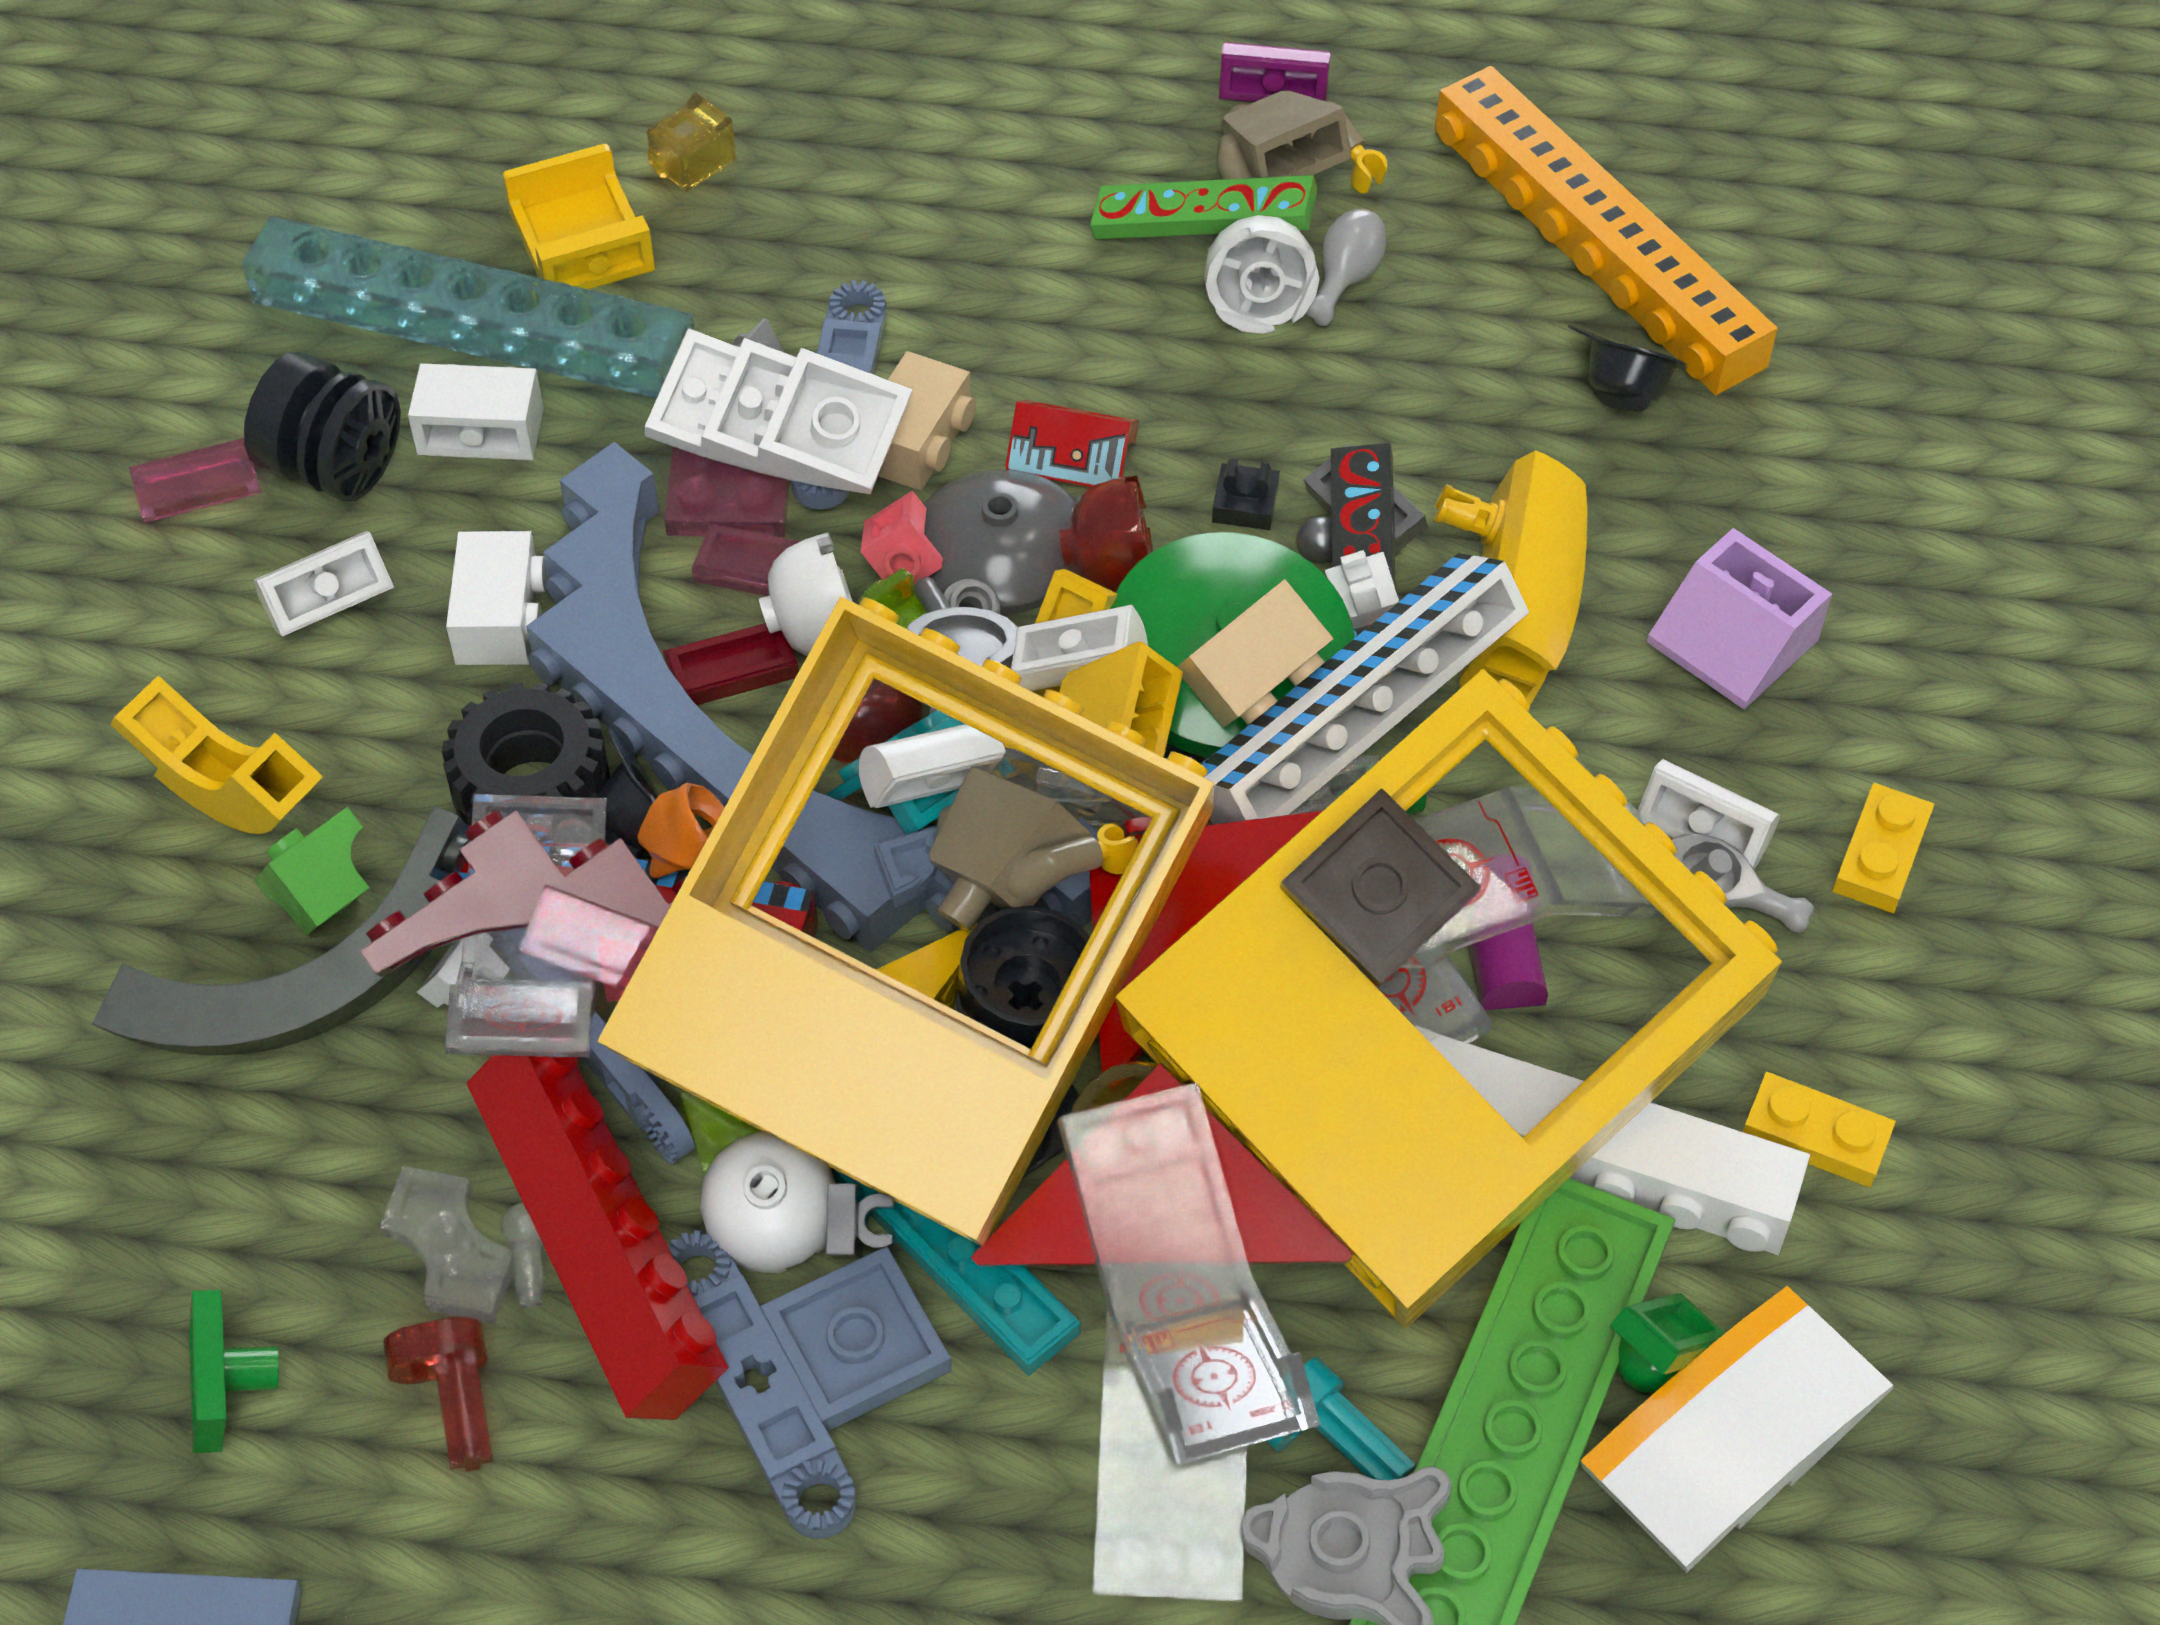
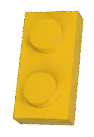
M1873 782L1832 892L1894 914L1935 803Z
M1766 1071L1743 1132L1811 1154L1808 1161L1809 1165L1871 1188L1896 1121Z

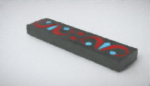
M1390 443L1331 448L1332 568L1342 565L1340 557L1364 550L1366 557L1384 552L1396 590L1393 452ZM1370 625L1353 629L1354 636L1357 637Z

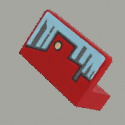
M1031 400L1016 401L1005 465L1006 470L1024 471L1050 480L1117 491L1122 485L1128 445L1136 442L1139 420Z

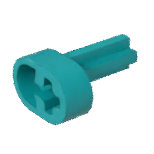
M1314 1357L1305 1363L1257 1411L1260 1412L1287 1404L1290 1409L1289 1412L1250 1422V1427L1276 1452L1285 1449L1312 1424L1365 1476L1375 1480L1389 1481L1404 1478L1416 1467V1464L1340 1393L1345 1382L1319 1357ZM1287 1407L1276 1409L1274 1414L1288 1411Z

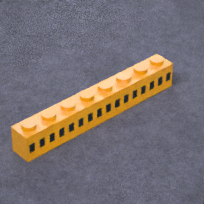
M1489 66L1440 90L1435 132L1442 142L1451 146L1472 166L1478 176L1485 178L1506 198L1512 208L1519 210L1540 230L1543 237L1547 241L1554 243L1575 263L1582 274L1589 276L1611 297L1617 307L1625 310L1647 331L1653 341L1661 344L1676 359L1685 362L1688 365L1686 371L1690 376L1698 379L1716 396L1768 368L1778 327L1496 69Z

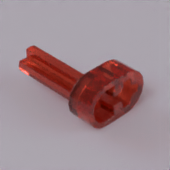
M452 1317L410 1325L389 1333L383 1340V1350L387 1377L390 1381L398 1384H417L434 1380L437 1382L451 1470L465 1467L466 1472L480 1469V1464L493 1462L479 1368L487 1363L488 1359L483 1324L480 1320L472 1317Z

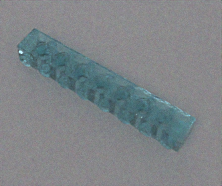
M273 216L269 218L242 261L253 303L653 398L658 397L688 328L695 331L693 314L678 311L674 308L652 305L618 295H609L571 286L566 283L553 282L510 270L497 269L467 262L459 258L441 256L415 250L407 246H398L364 238L356 234L342 233L312 226L304 222H295Z

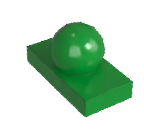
M1682 1293L1625 1306L1610 1324V1327L1621 1336L1618 1349L1619 1364L1617 1371L1627 1385L1640 1392L1654 1394L1689 1362L1725 1334L1719 1326Z

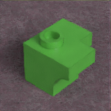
M348 807L306 837L296 828L265 851L272 861L254 879V882L268 900L278 903L292 917L306 936L349 906L370 888L355 869L351 859L352 842L363 826Z

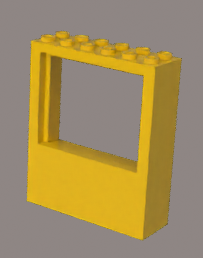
M840 596L597 1042L634 1065L760 1131H768L769 1134L816 1159L824 1160L829 1167L881 1194L890 1196L903 1206L980 1246H984L987 1239L997 1228L1111 1009L1115 996L1123 986L1214 811V782L1205 778L1208 770L1203 765L1185 755L1171 752L1166 759L1144 748L1145 738L1123 724L1108 721L1104 728L1082 717L1083 707L1061 693L1048 689L1042 697L1020 686L1019 683L1022 677L999 662L985 659L982 666L958 655L960 646L937 631L924 628L921 635H918L896 624L899 616L877 601L863 597L858 605ZM874 678L1152 818L1032 1049L751 905Z
M1484 669L1477 673L1115 996L1123 1028L1157 1066L1161 1064L1354 1254L1352 1260L1348 1264H1344L1345 1267L1404 1330L1762 1000L1782 963L1775 955L1778 951L1775 942L1762 927L1751 920H1748L1745 924L1740 921L1724 905L1727 902L1726 895L1712 878L1701 871H1697L1695 874L1689 871L1674 856L1677 853V849L1662 829L1651 822L1645 825L1639 822L1625 808L1627 799L1613 781L1603 774H1598L1594 777L1576 760L1578 757L1577 749L1565 734L1553 726L1546 730L1527 712L1530 710V705L1517 687L1506 679L1497 682ZM1485 740L1712 963L1523 1138L1280 888L1281 882L1381 788L1406 811Z

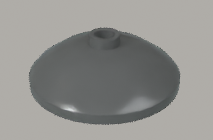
M1004 469L975 472L947 483L933 493L924 503V506L927 508L924 534L943 558L942 568L929 577L937 583L942 593L956 581L962 579L979 580L987 584L997 595L1000 603V614L1019 613L1042 606L1055 570L1066 569L1081 576L1087 564L1090 552V531L1087 518L1078 502L1066 490L1044 477L1024 471ZM968 602L959 604V607L975 608L974 605Z

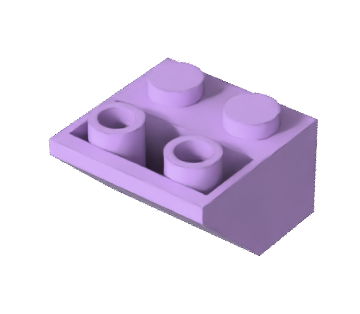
M1733 528L1694 563L1650 631L1647 643L1745 710L1819 640L1832 593Z

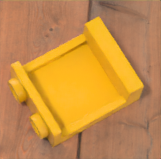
M608 144L593 146L510 169L503 173L509 213L548 301L655 271L649 227L643 215L635 217L616 177L613 156Z

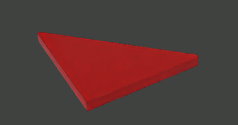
M1323 811L1206 825L1119 992ZM1144 833L1125 836V838L1129 836L1135 837L1138 840L1139 844ZM1102 866L1089 870L1093 930L1123 875L1109 873ZM1115 999L1099 1030L1102 1082L1106 1088L1117 1087L1125 1078L1123 1073L1143 1052V1049L1124 1030Z
M1159 1064L987 1239L984 1246H981L970 1258L982 1267L1028 1265L1348 1264L1354 1254L1192 1094Z

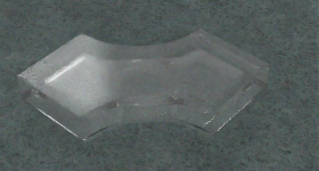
M403 1166L382 1219L381 1228L385 1237L404 1243L414 1250L424 1262L427 1270L424 1301L427 1310L495 1324L516 1265L513 1251L488 1240L472 1224L469 1218V1200L472 1192L469 1178Z

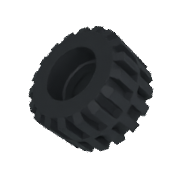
M522 683L508 685L510 691L498 694L493 689L482 694L484 701L480 704L468 703L461 709L463 720H452L447 729L449 740L443 741L442 745L443 767L456 814L467 826H473L496 810H499L504 818L517 810L535 837L542 838L556 845H559V842L566 839L575 843L584 837L582 828L584 825L595 827L593 812L595 799L609 780L610 771L598 718L593 719L592 709L584 701L575 703L574 694L563 688L556 693H552L549 684L536 683L533 689H523ZM546 762L551 764L531 775H505L510 769L524 763Z

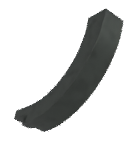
M434 805L405 867L379 907L356 931L336 947L313 961L269 978L239 984L221 985L178 982L151 975L122 963L92 1025L138 1044L171 1052L199 1055H234L282 1048L314 1038L347 1023L376 1005L401 985L433 951V949L426 951L382 977L374 972L360 952L372 943L366 935L371 928L399 910L406 919L429 904L423 895L429 888L449 874L461 871L466 860L459 849L470 842L464 834L469 827L458 815Z

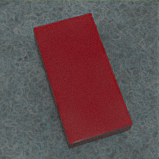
M766 623L663 650V657L667 667L696 705L792 680L799 673L798 663L793 650L782 631L770 634Z

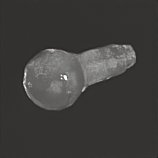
M518 1203L511 1206L504 1213L500 1230L509 1244V1248L513 1250L516 1294L520 1296V1306L522 1308H536L542 1304L541 1294L544 1291L541 1247H543V1244L524 1204Z

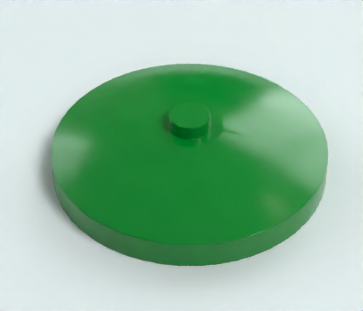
M1216 532L1192 535L1158 548L1138 562L1126 575L1116 591L1118 594L1116 600L1110 607V609L1133 605L1143 622L1148 646L1176 667L1284 579H1286L1334 638L1317 652L1324 660V663L1355 638L1353 624L1342 597L1334 585L1316 566L1300 554L1271 540L1241 533ZM1286 677L1270 692L1278 702L1296 686ZM1182 678L1167 741L1172 746L1189 753L1210 758L1249 725L1239 716L1223 728Z

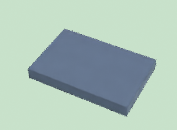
M76 1569L63 1625H295L302 1588L298 1580Z

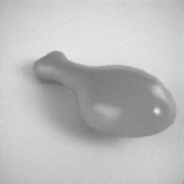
M1352 209L1338 217L1326 233L1323 245L1325 279L1314 302L1306 312L1307 316L1313 318L1314 322L1319 326H1328L1333 320L1335 305L1347 287L1365 281L1380 266L1386 249V230L1382 219L1375 212L1368 209Z
M1684 834L1671 839L1677 849V853L1674 856L1693 874L1701 871L1712 878L1726 895L1727 902L1724 905L1727 908H1750L1779 919L1791 932L1801 933L1808 927L1809 919L1814 912V906L1805 898H1791L1766 886L1746 857L1733 845L1722 839L1701 834Z

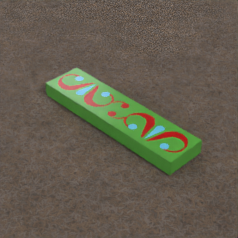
M1314 175L1100 186L1090 227L1095 239L1219 234L1237 220L1261 215L1281 218L1297 227L1298 230H1309L1318 188Z

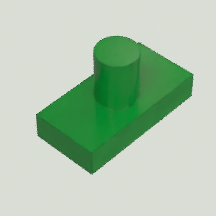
M222 1290L192 1291L189 1316L192 1453L222 1452L226 1426L225 1392L277 1390L279 1380L278 1348L273 1346L224 1349Z

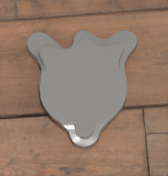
M1434 1466L1423 1467L1407 1477L1389 1481L1375 1480L1358 1473L1331 1471L1311 1476V1484L1296 1490L1287 1499L1286 1495L1283 1494L1271 1503L1256 1505L1248 1509L1240 1522L1241 1543L1249 1554L1264 1564L1279 1590L1294 1605L1310 1614L1334 1620L1363 1619L1377 1625H1433L1431 1610L1408 1580L1414 1574H1434L1443 1566L1444 1549L1432 1527V1521L1449 1503L1452 1485L1449 1476L1442 1469Z

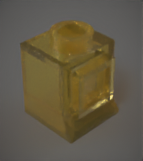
M696 92L690 97L684 107L647 130L649 144L647 156L652 168L658 175L663 178L668 177L686 192L736 160L732 119Z

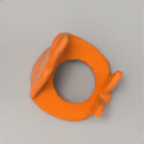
M686 782L674 790L660 794L650 806L637 838L639 844L652 856L649 871L652 878L659 879L676 871L691 870L724 810V806L715 795L704 786ZM694 814L704 818L712 827L702 830Z

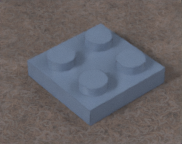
M888 1247L875 1251L760 1306L827 1432L952 1371L951 1358Z

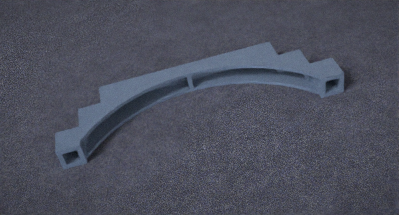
M613 442L560 479L564 501L562 515L572 532L543 552L548 574L545 585L550 596L557 604L526 626L532 652L529 654L528 659L535 673L545 683L552 685L555 682L561 688L573 693L575 703L584 701L592 709L593 718H598L609 729L613 728L633 754L637 752L651 764L654 773L667 788L674 790L686 782L704 786L715 795L725 808L753 755L725 735L691 700L667 667L650 634L639 599L640 556L647 521L659 513L654 473ZM813 790L771 867L780 875L781 881L796 884L803 889L814 890L816 907L824 913L831 928L844 939L854 938L870 953L925 908L935 923L946 931L960 930V928L937 913V909L954 884L939 869L933 881L924 892L910 902L894 908L875 859L874 843L906 835L896 818L857 808ZM1080 817L1078 821L1091 833L1090 836L1098 839V830ZM927 824L926 826L922 827V828L919 829L918 831H921V830H924V829H928V828H931V827H935V826L937 827V825ZM1089 871L1068 876L1044 892L1033 906L1058 911L1082 927L1086 926L1092 920ZM989 902L977 923L1004 908Z

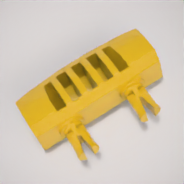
M1537 450L1515 460L1493 494L1490 503L1483 502L1479 497L1454 489L1453 486L1446 484L1439 494L1434 507L1438 511L1432 519L1436 523L1441 522L1466 532L1470 530L1477 533L1481 537V544H1484L1482 557L1505 561L1529 610V613L1461 670L1460 687L1462 688L1477 673L1484 669L1497 682L1502 679L1511 682L1524 695L1529 705L1532 704L1549 670H1557L1566 653L1580 605L1587 546L1588 512L1586 484L1562 463Z

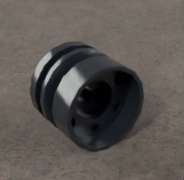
M289 352L274 361L262 375L251 396L244 421V446L248 459L259 469L290 481H303L310 489L318 492L325 491L331 497L343 502L357 501L372 490L383 476L393 456L400 432L401 409L398 396L385 383L377 380H367L363 375L356 372H342L335 364L303 352Z
M1031 905L1005 908L984 918L965 939L959 965L953 1010L1032 1049L1090 936L1080 924L1062 913Z

